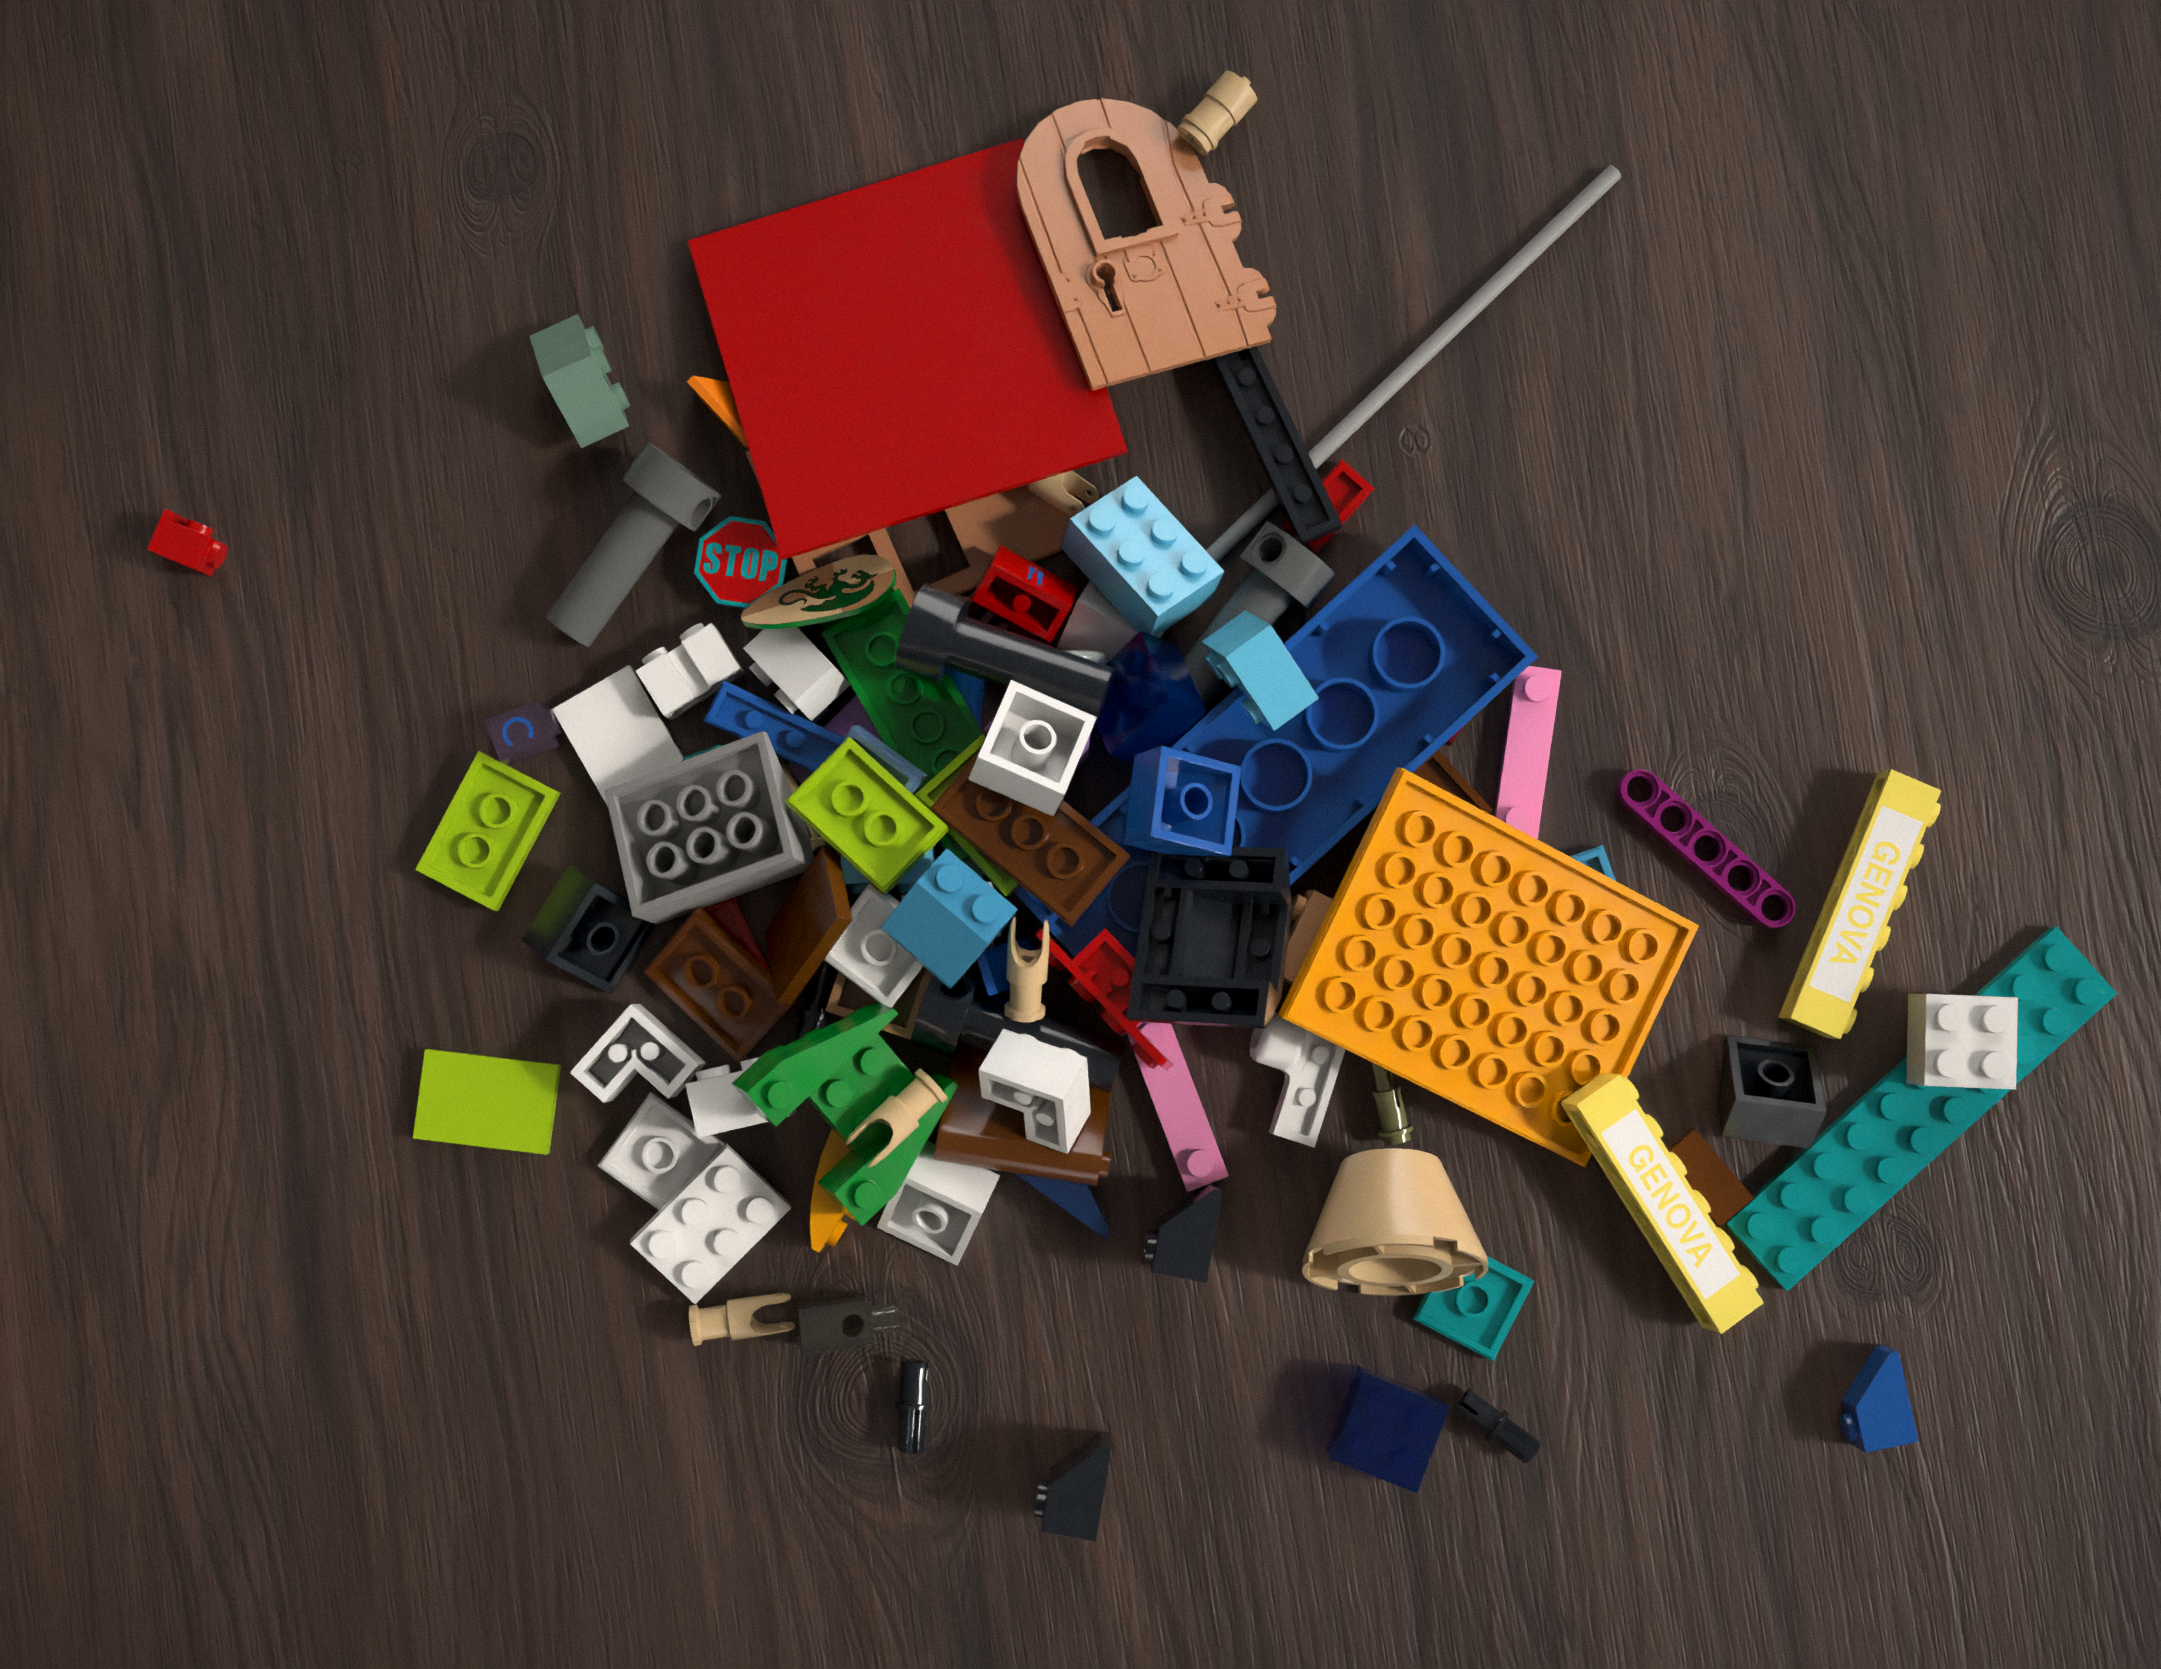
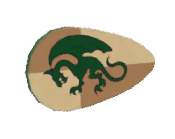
M862 554L847 557L822 566L770 591L745 609L741 614V620L744 626L756 629H784L822 623L823 628L827 630L838 624L839 619L862 613L875 607L887 598L895 586L896 572L889 560L878 555Z

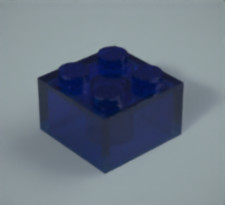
M1139 631L1106 664L1114 668V674L1096 724L1108 754L1134 763V756L1159 746L1170 747L1206 713L1190 672L1176 644Z
M1358 1365L1326 1450L1334 1461L1417 1493L1450 1407L1438 1396Z

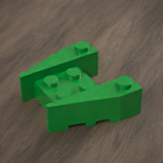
M877 1001L847 1014V1018L823 1029L817 1028L810 1031L797 1041L786 1046L780 1045L765 1052L732 1082V1085L758 1115L775 1127L806 1099L851 1150L817 1183L845 1215L861 1226L897 1194L958 1087L953 1080L936 1072L930 1077L942 1089L948 1099L944 1103L937 1102L918 1120L919 1126L885 1159L875 1166L867 1167L889 1145L893 1136L890 1127L883 1123L869 1125L847 1145L848 1137L890 1095L896 1097L915 1079L878 1034L898 1013L895 1009Z

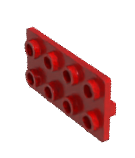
M1040 928L1034 934L1042 942L1043 929ZM1106 928L1074 958L1050 935L1048 962L1060 972L1066 967L1073 974L1067 982L1084 1000L1092 1004L1097 999L1105 1008L1099 1014L1101 1018L1121 1037L1128 1032L1137 1041L1130 1048L1149 1068L1154 1069L1160 1065L1168 1071L1174 1064L1138 1028L1143 1022L1129 1021L1127 1019L1135 958ZM1042 943L1036 948L1037 950L1042 948Z

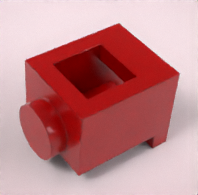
M164 509L147 550L211 577L214 569L219 568L224 562L228 548L226 544L211 538L213 529Z

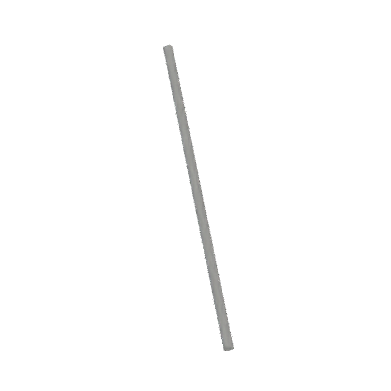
M1609 165L1316 444L1308 452L1315 468L1317 469L1621 179L1622 176L1618 169L1613 165ZM1272 487L1205 550L1216 563L1221 561L1279 505Z

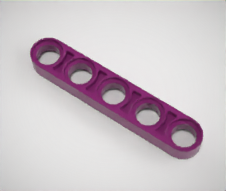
M1637 769L1626 773L1620 778L1617 783L1616 793L1621 804L1752 920L1766 928L1782 927L1792 920L1795 915L1796 906L1790 893L1656 775L1648 770ZM1634 777L1642 778L1649 784L1650 794L1644 802H1635L1627 794V784ZM1669 806L1677 808L1683 815V825L1676 832H1670L1661 825V813ZM1701 836H1707L1716 843V855L1708 862L1700 860L1694 852V844ZM1734 866H1742L1750 874V884L1743 891H1736L1728 883V873ZM1769 895L1777 896L1784 905L1782 916L1775 921L1767 919L1761 910L1763 900Z

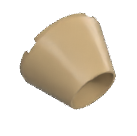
M1402 1148L1363 1151L1348 1156L1341 1162L1302 1260V1273L1308 1281L1331 1290L1338 1289V1282L1358 1285V1294L1397 1296L1441 1292L1464 1286L1463 1277L1475 1273V1279H1481L1488 1271V1257L1440 1159L1424 1151Z

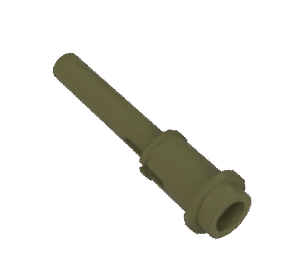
M1371 1062L1377 1090L1372 1091V1094L1375 1098L1381 1129L1377 1131L1378 1136L1384 1139L1385 1145L1407 1142L1411 1140L1410 1132L1413 1130V1125L1407 1123L1401 1086L1394 1085L1392 1072Z

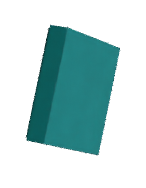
M1487 1256L1488 1271L1484 1277L1475 1279V1273L1463 1277L1464 1286L1423 1294L1412 1318L1494 1361L1534 1280Z

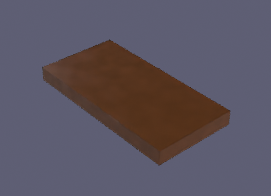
M979 750L929 810L1072 928L1127 862L1130 855L1063 800L1054 816H1051L968 780L980 753Z

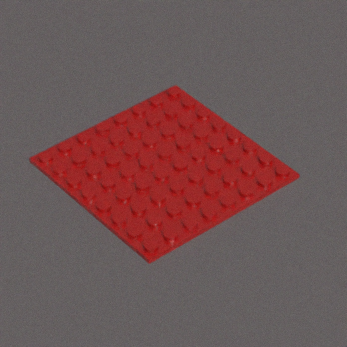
M1023 138L688 240L782 560L1128 453L1107 387L1105 386L1093 391L1089 387L1021 212L1016 192V169L1024 146Z

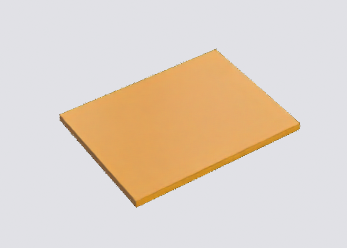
M1396 767L1277 1016L1578 1165L1586 1167L1592 1152L1560 1102L1602 1073L1620 1074L1621 1077L1628 1078L1699 925L1408 770Z

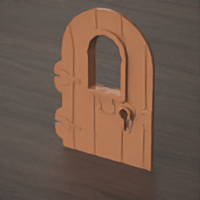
M1101 98L1099 100L1078 101L1059 108L1038 123L1025 140L1017 163L1016 192L1024 220L1091 391L1270 343L1272 338L1267 327L1272 324L1276 316L1277 306L1272 296L1258 298V295L1266 294L1269 291L1267 281L1259 271L1253 268H1243L1233 242L1237 240L1241 232L1242 220L1237 211L1227 214L1223 212V210L1235 206L1233 198L1225 187L1217 183H1208L1201 163L1191 145L1179 135L1177 129L1170 122L1162 119L1153 111L1136 104ZM1107 148L1126 156L1133 168L1140 174L1141 178L1139 181L1158 227L1147 229L1145 233L1138 234L1137 236L1125 238L1119 236L1104 240L1078 174V156L1092 149ZM1100 278L1108 281L1110 286L1108 294L1110 296L1112 293L1118 311L1112 312L1103 289L1105 285L1104 280Z

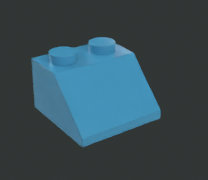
M946 849L914 884L880 929L951 989L1006 927L1018 909L950 850Z

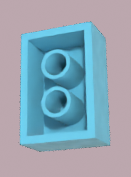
M1137 476L1070 518L1060 546L1146 643L1211 600L1224 573V570Z

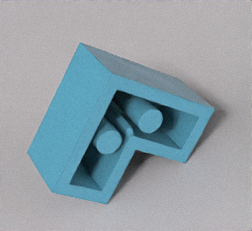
M1246 610L1202 641L1209 652V655L1204 657L1208 667L1219 680L1223 678L1231 688L1236 685L1239 687L1246 698L1240 704L1256 725L1263 722L1275 731L1319 699L1271 624Z

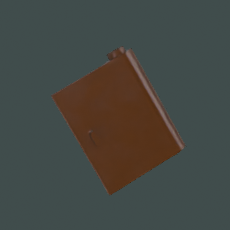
M961 1043L956 1057L952 1059L949 1079L953 1080L958 1087L941 1115L934 1160L1097 1186L1098 1177L1107 1179L1111 1152L1104 1151L1103 1145L1111 1091L1107 1093L1089 1086L1091 1113L1069 1153L1066 1154L1027 1140L1023 1112L982 1098L979 1068L989 1052Z

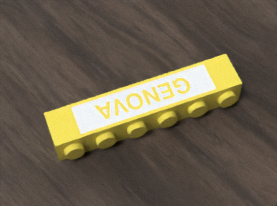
M1892 769L1877 773L1778 1018L1829 1039H1841L1843 1033L1847 1034L1851 1030L1857 1016V1010L1853 1008L1859 993L1866 991L1874 974V969L1870 965L1876 951H1881L1888 941L1891 929L1887 924L1892 911L1897 910L1905 899L1907 886L1903 884L1909 869H1914L1922 857L1924 845L1920 844L1924 832L1926 828L1932 827L1939 815L1941 805L1937 803L1941 790Z
M1602 1073L1560 1103L1701 1327L1722 1334L1764 1303L1756 1291L1758 1282L1750 1270L1744 1265H1740L1733 1255L1732 1251L1735 1247L1730 1237L1721 1228H1716L1708 1215L1711 1212V1208L1706 1199L1697 1190H1693L1684 1177L1687 1174V1170L1682 1161L1665 1147L1660 1139L1663 1136V1132L1659 1124L1653 1117L1645 1114L1636 1101L1639 1099V1094L1635 1086L1628 1078L1621 1077L1620 1074Z

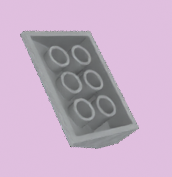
M764 731L604 790L633 917L661 924L692 913L699 907L706 908L806 872L814 860L805 821L788 807L785 802L792 794V791L768 734Z

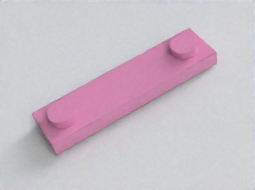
M1528 666L1513 680L1493 816L1538 839L1562 671Z
M1143 1022L1138 1028L1174 1064L1168 1071L1160 1065L1152 1069L1134 1052L1186 1191L1189 1192L1228 1177L1227 1169L1172 1025L1170 1023ZM1127 1032L1131 1046H1133L1137 1041Z

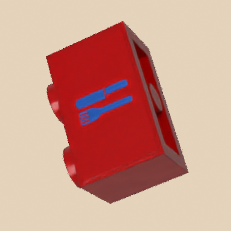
M999 545L977 586L972 601L1051 643L1072 607L1078 587Z

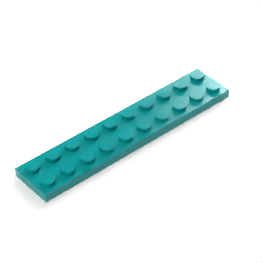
M2050 927L1974 996L2018 998L2017 1085L2117 993L2058 927ZM1906 1056L1818 1135L1811 1148H1804L1752 1195L1754 1199L1725 1223V1226L1781 1289L1788 1292L2011 1089L1906 1084Z

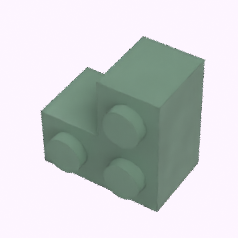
M577 314L529 336L542 378L581 448L629 427L624 409L631 407L621 384L618 382L611 385L606 375L612 369L603 352L605 351L603 344L593 326L585 329Z

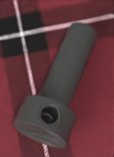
M647 442L622 477L623 481L633 488L635 492L545 615L556 627L587 647H590L678 524L681 523L696 532L721 497L720 493L649 442Z
M1269 522L1264 524L1239 557L1251 569V572L1157 692L1196 723L1209 713L1229 687L1223 678L1219 680L1205 662L1204 657L1209 655V652L1202 641L1244 610L1271 624L1273 628L1293 603L1309 612L1336 577L1335 572L1310 550Z

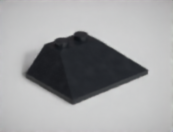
M1232 847L1231 856L1162 854L1151 851L1127 1014L1129 1021L1267 1028L1282 997L1292 914L1289 862L1286 848Z

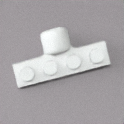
M1274 1012L1266 1029L1254 1028L1250 1042V1056L1254 1061L1280 1069L1285 1074V1082L1269 1133L1315 1148L1346 1049L1277 1016L1278 1013Z

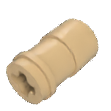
M1229 70L1225 71L1208 89L1202 101L1193 111L1182 118L1177 131L1191 145L1194 151L1201 155H1207L1209 151L1214 150L1218 146V141L1232 126H1236L1255 105L1257 96L1249 86L1251 84L1249 79L1245 76L1241 78Z

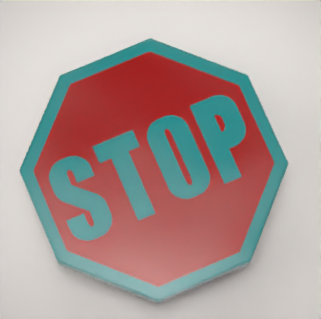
M729 516L699 538L694 574L717 604L747 609L756 600L783 585L787 559L782 560L774 532L765 521Z

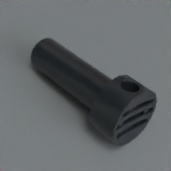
M929 583L922 585L911 606L899 640L895 658V668L897 670L921 674L930 678L936 684H940L949 669L1006 689L1011 680L1098 718L1112 681L1114 668L967 617L970 605L969 597L945 593L932 587Z
M968 969L951 989L936 976L931 975L917 1014L910 1044L955 1058L961 1043L990 1052L1003 1029L1017 1034H1028L1040 1042L1060 1049L1068 1048L1086 1057L1089 1086L1110 1093L1127 1042L1046 1014L1043 1019L1034 1022L1014 1021L1005 1016L1004 1005L1008 1001L979 992L983 980L982 973Z

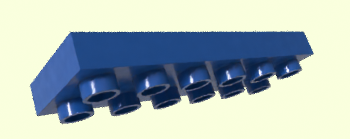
M1414 524L1284 643V646L1319 697L1318 700L1274 731L1263 722L1256 725L1249 718L1240 704L1246 698L1239 687H1236L1171 748L1241 766L1232 847L1286 848L1288 851L1290 885H1292L1380 803L1396 767L1404 768L1413 773L1534 662L1538 656ZM1131 785L1090 821L1091 824L1130 855V858L1072 928L1021 886L1014 891L1043 925L1045 920L1048 921L1049 931L1073 957L1077 956L1106 928L1136 958L1151 851L1124 844Z

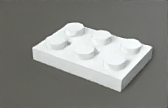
M726 1143L630 1239V1244L696 1304L791 1209V1204Z

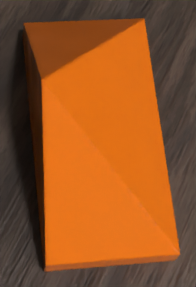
M692 376L686 381L692 391L749 451L730 383Z

